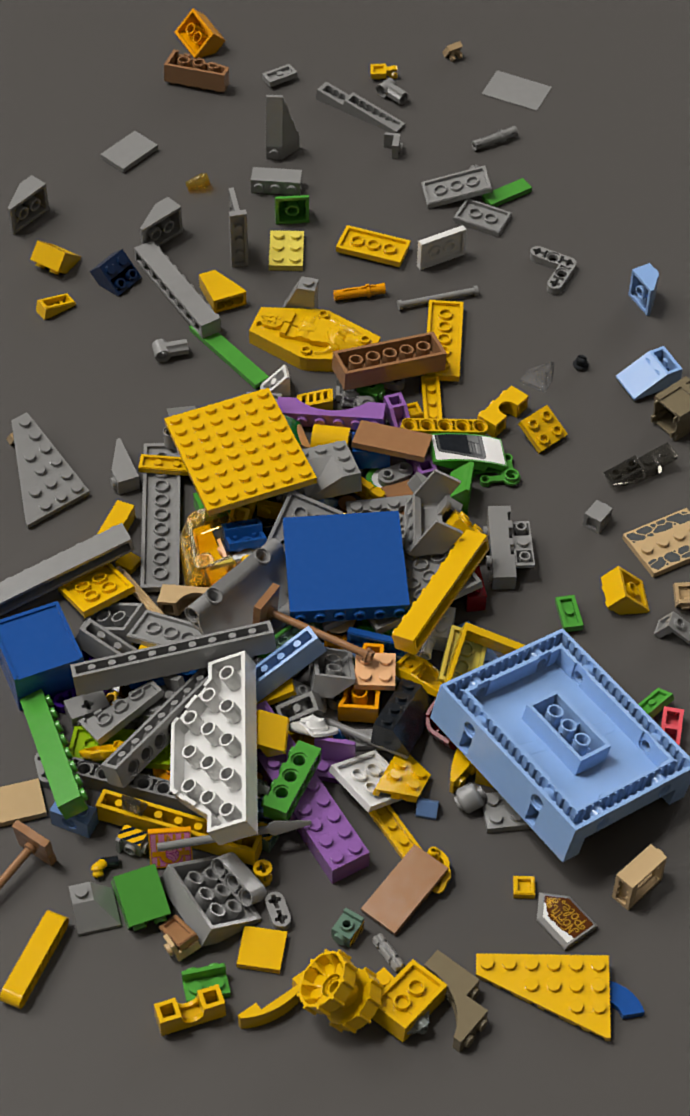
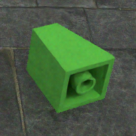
M155 864L113 877L111 885L127 929L133 928L134 931L146 928V923L154 921L155 924L167 921L166 917L171 912Z

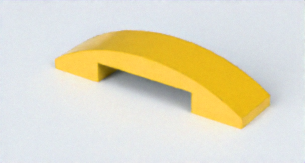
M304 971L292 978V989L261 1009L255 1003L238 1015V1026L241 1029L261 1026L278 1019L290 1011L300 1001V998L296 995L299 993V977L303 975Z

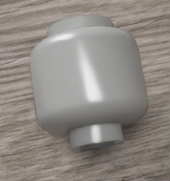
M471 782L456 790L454 800L461 812L471 813L484 806V798L487 796L481 785L477 787L475 783Z

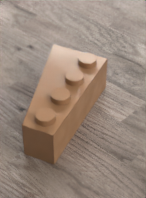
M174 49L164 63V81L188 87L193 86L201 89L215 90L216 92H225L229 85V67L214 62L206 63L202 58L194 59L191 58L190 54L185 53L182 55L179 54V50Z

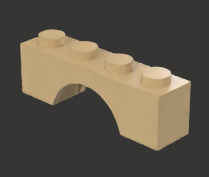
M162 584L157 600L158 607L165 615L179 616L185 608L203 595L210 587Z

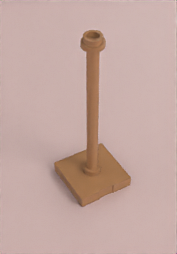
M272 583L254 606L253 624L268 620L271 622L275 618L300 630L309 626L318 638L363 657L362 661L371 662L373 660L375 651L372 648L368 647L365 650L279 612L280 585Z
M19 820L15 821L12 828L19 845L24 849L0 876V890L30 854L35 855L50 866H53L57 861L51 842Z

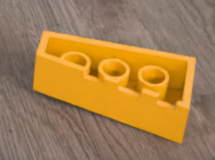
M364 643L362 647L365 650L370 647L375 653H384V644ZM354 684L345 689L342 700L338 704V721L374 723L379 716L381 690H354Z

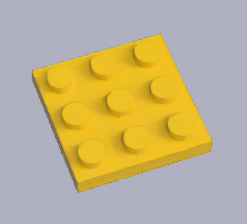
M107 563L58 588V591L84 618L136 592L134 585L111 563Z

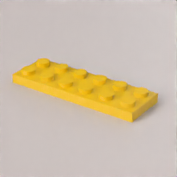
M429 300L427 333H435L447 355L445 370L424 374V376H439V381L459 382L464 302Z

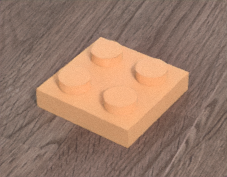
M375 653L371 662L362 661L363 657L355 655L356 681L354 683V690L395 691L396 653Z

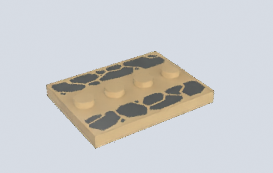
M687 508L623 534L622 539L653 578L690 563V511Z

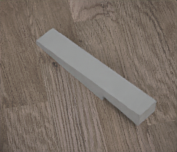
M327 81L317 89V100L386 131L398 133L405 126L404 122L354 92L348 95Z

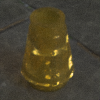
M200 173L185 182L188 191L205 189L211 185L207 173Z

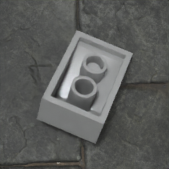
M33 175L19 184L8 206L10 229L13 235L49 210L46 183Z
M166 197L154 205L140 228L141 245L153 241L156 246H160L183 232L182 211L179 204Z
M113 603L111 606L88 616L81 627L90 618L135 647L137 643L128 641L127 634L145 612L146 607L143 603Z

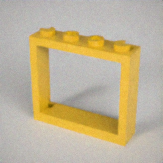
M465 622L460 630L443 683L452 680L465 639L505 655L525 645Z

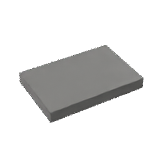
M133 131L101 153L100 157L105 162L125 173L158 150V145L140 133Z
M468 198L453 217V222L499 237L512 218V213Z

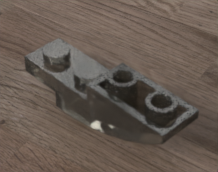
M667 442L639 458L634 455L603 472V474L613 487L626 486L661 473L662 467L675 461L678 457Z

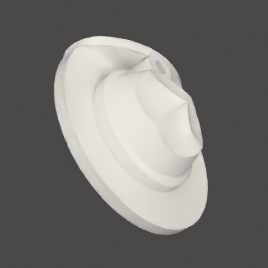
M312 714L301 718L300 721L290 723L288 731L312 737H326L336 735L338 728L326 725L324 718H319Z

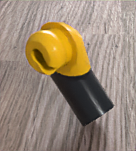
M118 855L103 857L91 866L92 876L94 878L103 877V869L119 866Z

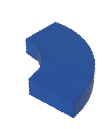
M609 981L610 1006L618 1011L621 1018L628 1019L644 1016V1009L637 997L624 986Z

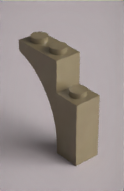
M437 950L424 964V968L447 984L446 997L451 1004L456 1019V1032L452 1048L460 1053L464 1047L468 1048L475 1038L474 1035L478 1031L482 1032L487 1026L488 1010L474 1001L480 992V979Z

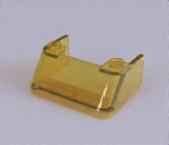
M202 508L188 516L179 537L180 556L186 586L211 587L237 566L232 555L214 561L210 553H201L198 535L220 528L223 523L233 522L227 511L208 516L205 508Z

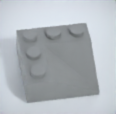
M345 440L302 449L317 477L316 484L304 487L305 496L314 500H321L362 491L361 472Z

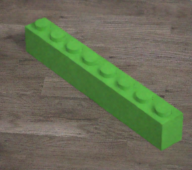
M41 688L21 698L20 702L56 805L65 820L89 809L86 802L89 797L85 789L81 788L84 784L80 775L76 774L79 770L74 760H71L73 754L70 748L66 747L69 744L64 733L61 734L64 731L59 720L56 721L59 716L55 708L51 707L54 705L53 700L49 694L45 695Z

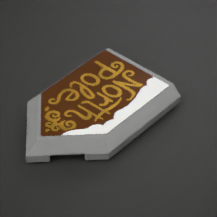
M539 892L537 921L564 951L598 928L594 921L570 896Z

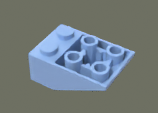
M662 346L648 351L617 374L616 378L635 401L662 391L681 379L683 369L669 351Z

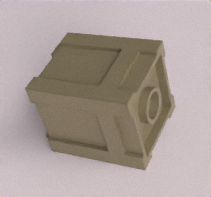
M685 376L655 395L654 411L650 420L667 432L670 438L675 441L690 433V379Z

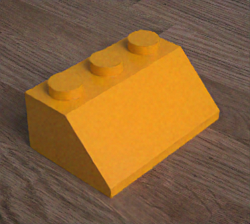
M192 8L174 32L195 59L216 53L226 41L209 19L194 8Z

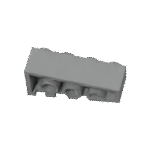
M511 505L488 506L486 526H483L482 529L483 533L488 536L489 542L486 567H490V570L487 572L488 582L492 584V590L515 589L516 586L514 540L512 538V520H510Z

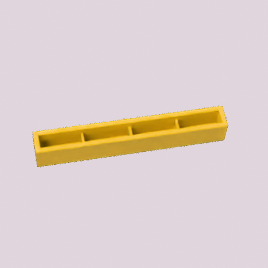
M466 529L464 534L460 536L457 544L449 551L447 558L440 564L435 575H432L430 582L422 589L418 599L412 603L411 609L403 616L398 627L393 630L392 639L395 649L415 655L418 653L488 552L489 542L486 534Z

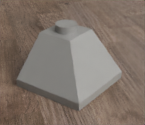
M93 882L69 886L78 936L121 927L113 888Z

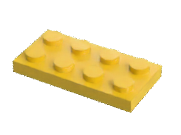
M346 225L336 245V252L400 267L410 248L411 241Z

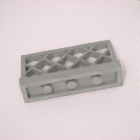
M233 187L229 188L230 258L232 267L249 265L246 209H239Z

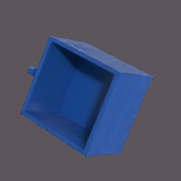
M58 601L0 619V666L19 711L23 710L20 699L41 688L45 695L49 694L52 700L56 694L75 688L70 665L84 662V658Z

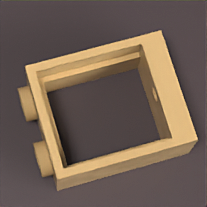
M650 844L616 874L612 897L625 909L629 910L662 880L667 860L663 851Z

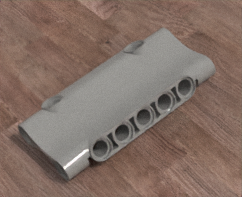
M276 538L270 539L185 608V616L202 635L253 624L254 606L272 583L280 585L278 609L288 601L286 562L282 543Z

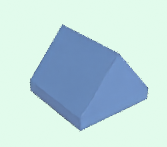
M418 798L415 817L436 820L440 801Z

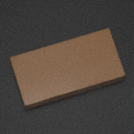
M176 914L158 927L163 935L167 934L181 952L199 939L197 933Z

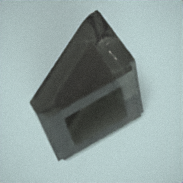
M126 795L121 797L123 810L142 816L148 806V803Z

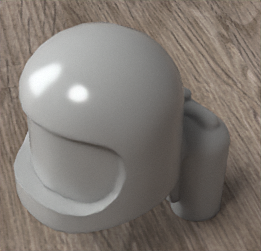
M356 391L342 392L341 406L354 408L367 402H376L373 397L359 396V393Z

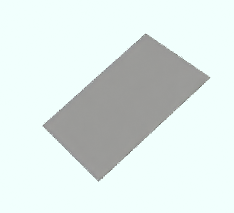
M497 70L481 94L537 111L552 87Z

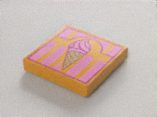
M191 826L148 829L150 865L155 864L156 868H166L169 864L193 860L192 846L160 852L157 850V843L192 838Z

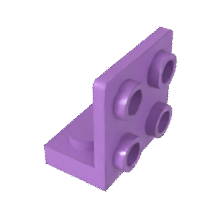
M327 736L315 737L314 746L321 748V762L315 773L321 781L340 784L329 772V769L333 764L356 757V742L347 739H334Z

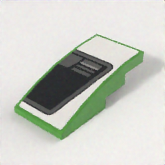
M468 433L431 434L433 438L430 452L432 462L435 465L455 470L469 462H474V469L485 471L488 467L501 471L507 468L502 441L499 438Z

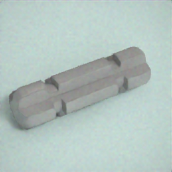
M381 933L373 937V944L376 948H379V952L389 964L391 963V968L395 972L404 968L403 960L397 957L398 954L390 943L386 942L384 935Z

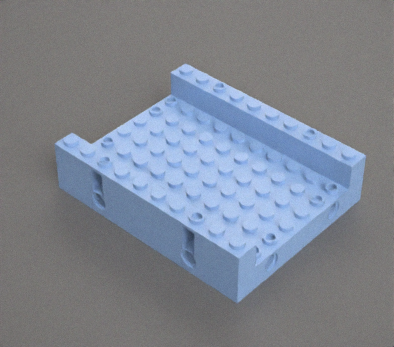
M563 628L447 681L439 687L430 718L562 862L579 854L586 837L661 797L670 805L683 798L690 785V756Z

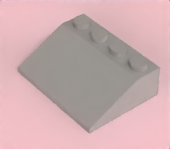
M218 855L169 864L160 878L164 892L184 922L197 933L199 937L198 942L201 947L219 943L244 930V926H252L262 919L253 905L249 907L243 906L213 873L211 862L214 858L219 857Z

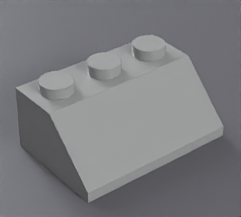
M325 647L327 651L309 664L311 691L318 693L321 699L333 698L353 685L356 677L352 652Z

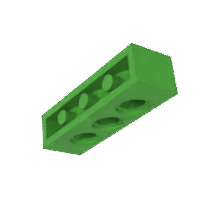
M298 740L295 747H291L287 762L282 763L278 778H274L271 783V791L262 799L261 807H263L264 817L275 821H289L321 762V748Z

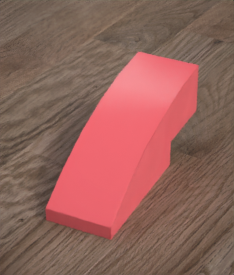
M664 706L660 727L680 746L684 709Z

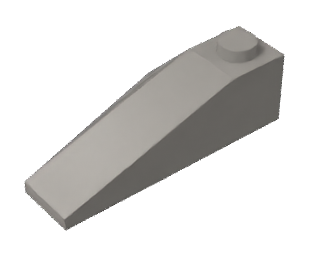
M266 95V159H284L299 150V132L295 128L283 95Z

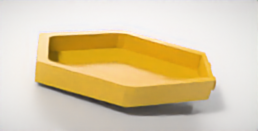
M261 307L249 329L250 344L305 371L334 372L332 369L333 351L381 342L380 336L324 309Z

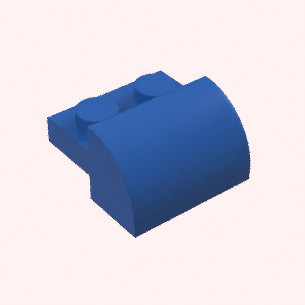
M259 518L221 524L227 552H241L247 548L258 549L267 541Z

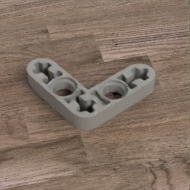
M540 246L532 247L530 250L531 261L555 269L547 282V291L553 295L560 294L576 270V260ZM563 274L566 277H559L558 275Z

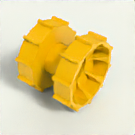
M325 949L324 953L318 955L315 959H310V964L305 969L303 975L299 977V993L296 996L304 1004L303 1009L314 1016L317 1013L326 1015L330 1020L329 1025L340 1032L345 1030L355 1034L358 1029L367 1023H371V1019L378 1007L382 1006L380 1001L384 986L376 978V973L367 967H364V969L356 968L350 961L351 957L340 949L337 952Z

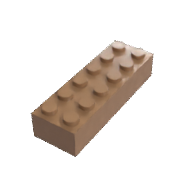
M428 332L333 351L332 369L345 391L445 370L447 353L435 333Z

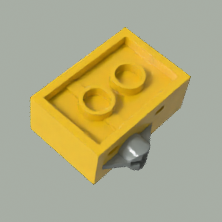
M412 959L382 990L380 1001L382 1006L378 1007L372 1019L402 1042L411 1034H425L428 1031L429 1015L445 999L447 984Z

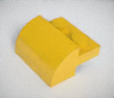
M314 424L310 447L344 440L349 447L352 434L350 433L351 428Z

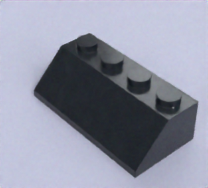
M402 678L373 724L370 743L406 756L410 755L427 727L425 714L433 703V700L421 684Z

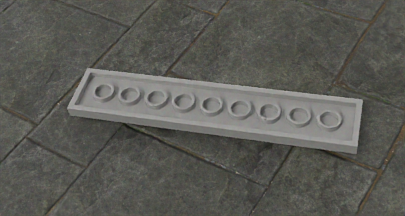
M144 443L143 454L180 457L177 449H167L164 443ZM143 473L140 587L144 592H160L162 584L180 585L181 475Z

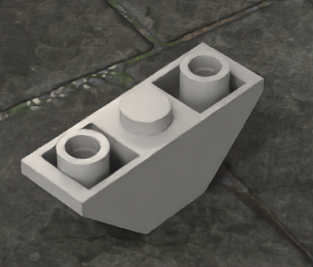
M512 521L516 568H535L530 521Z

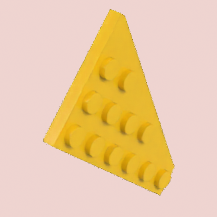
M476 953V977L478 979L490 982L493 986L499 989L502 988L529 1004H535L539 1009L547 1010L574 1026H580L584 1031L592 1032L604 1038L605 1041L611 1040L609 955Z

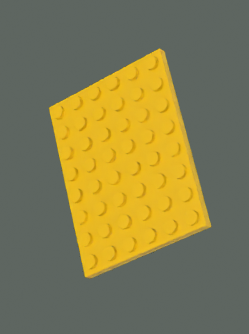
M269 388L260 389L252 393L164 418L169 434L208 516L317 483V477Z

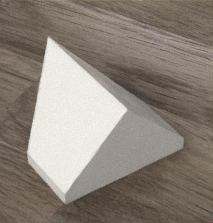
M284 364L260 385V389L269 388L271 393H283V397L290 396V376L287 365Z

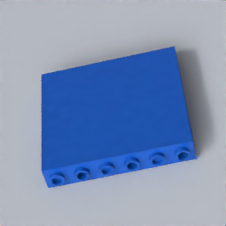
M399 511L283 518L290 617L304 623H323L328 621L342 622L344 620L403 618L408 613L410 601Z

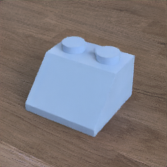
M650 263L632 269L628 293L646 316L650 315L659 278L658 270Z

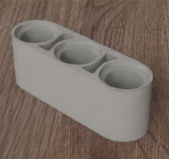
M229 852L212 860L211 868L213 873L243 906L249 907L266 898L267 891L265 886L235 853Z

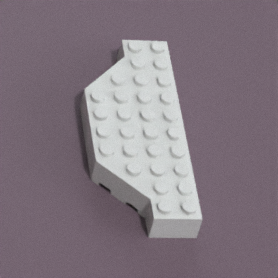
M245 650L208 662V679L203 684L204 689L198 696L194 695L185 706V712L180 718L176 717L171 723L170 792L184 806L207 819V833L218 845L258 834L256 664Z

